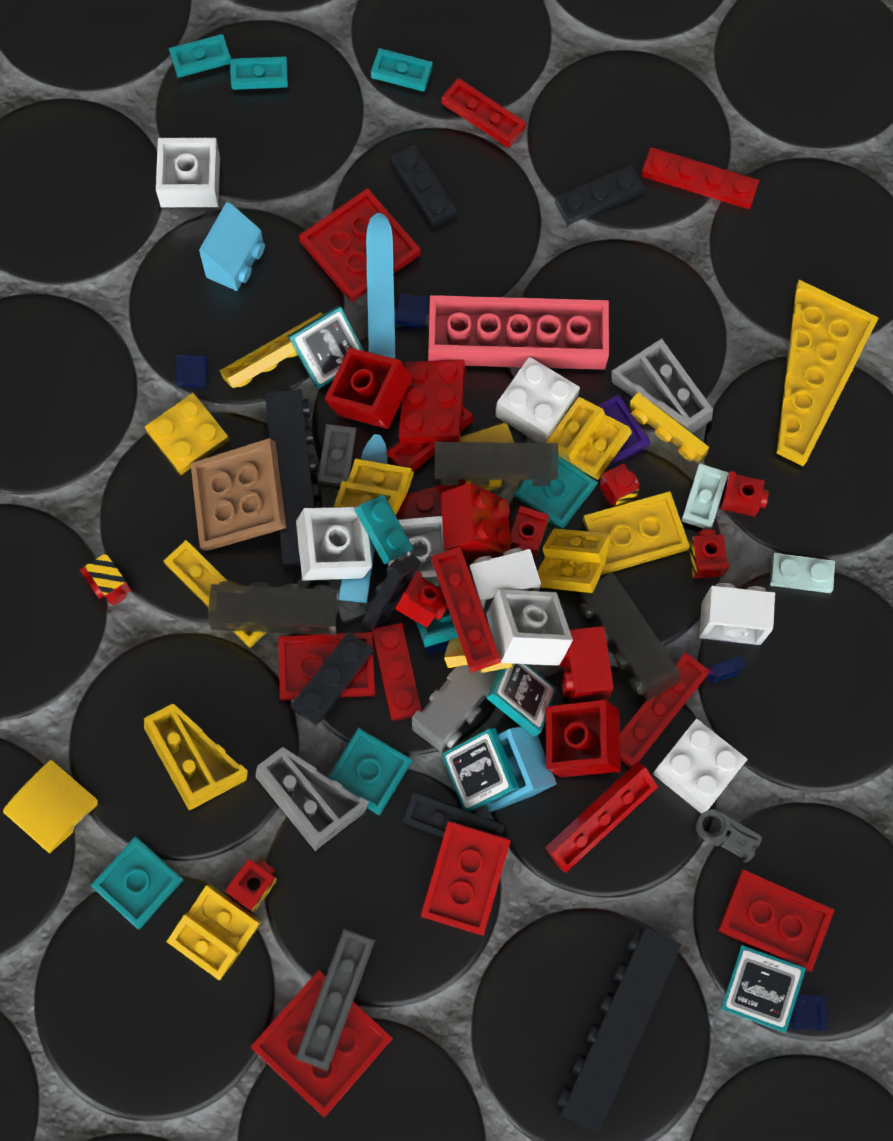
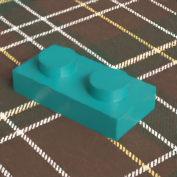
M223 34L169 48L177 78L230 64L231 58Z
M379 48L371 70V78L425 92L433 69V62Z
M287 57L230 59L232 90L288 87Z
M384 494L354 509L384 565L414 549Z

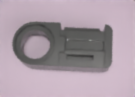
M707 810L696 821V831L701 838L716 847L722 844L721 847L740 858L745 857L743 862H748L753 858L754 851L762 841V837L717 810ZM709 816L716 818L720 823L719 832L716 834L707 833L702 825L704 818Z

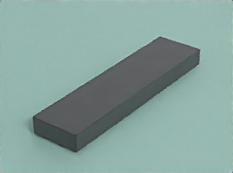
M343 929L298 1050L297 1060L328 1071L373 949L374 939Z

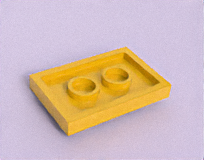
M670 491L583 516L586 531L610 533V545L601 575L688 551L690 548Z

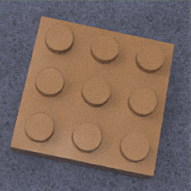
M268 438L191 463L200 549L210 551L287 528L275 441Z

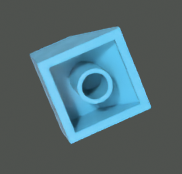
M228 202L225 203L201 245L199 252L206 278L238 291L242 282L246 283L252 271L251 266L255 259H259L262 256L265 243H263L261 230Z
M522 727L511 728L498 735L519 788L486 804L488 812H493L535 796L557 784L553 773L546 770V755L538 736L533 737Z

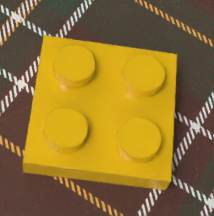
M191 393L144 426L146 432L180 475L191 469V463L205 459L230 441L228 435L194 393Z

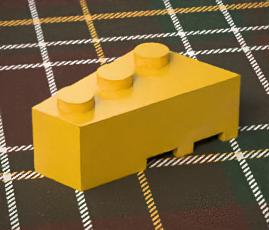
M174 704L144 718V729L189 811L246 781L248 771L225 753V750L219 744H215L205 735L203 730Z

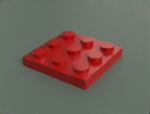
M368 188L299 235L300 243L351 303L367 293L366 235L369 221L376 213H382L388 219L393 237V274L421 255V249Z
M318 970L251 1045V1048L325 1118L393 1038L353 1002L328 1071L297 1060L298 1050L326 978Z

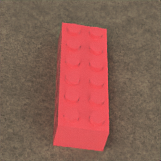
M430 295L428 361L464 360L466 366L522 367L527 359L531 357L548 368L605 370L609 357V300Z

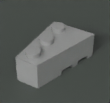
M662 339L612 370V383L632 398L637 393H640L690 433L695 432L712 420L713 408Z
M468 665L455 667L440 690H435L429 697L431 701L422 712L417 711L412 716V730L441 753L447 746L452 749L463 735L459 731L464 724L468 722L471 725L481 713L482 709L479 708V705L487 698L497 670L484 673L479 670L471 673Z
M284 747L260 763L256 769L255 777L314 851L365 813L369 803L362 797L358 798L344 789L343 785L337 781H332L322 775L315 767Z

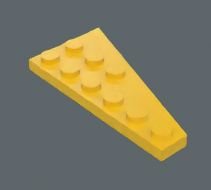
M801 280L796 285L776 453L804 466L879 317Z

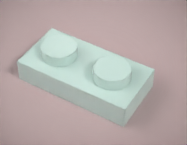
M699 464L681 522L711 530L728 472Z
M774 553L771 559L770 586L831 593L834 586L835 561Z

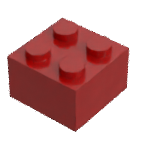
M349 347L324 400L338 416L389 429L412 380V376L398 359Z
M471 482L441 493L444 551L460 546L465 560L473 563L474 560L480 557L491 556L493 559L504 556L503 554L506 551L511 550L512 537L509 527L510 508L508 500Z
M604 626L570 630L573 641L560 665H558L559 668L564 667V679H561L563 698H568L569 704L608 700L614 687Z
M607 700L546 707V770L561 778L621 772L619 709Z

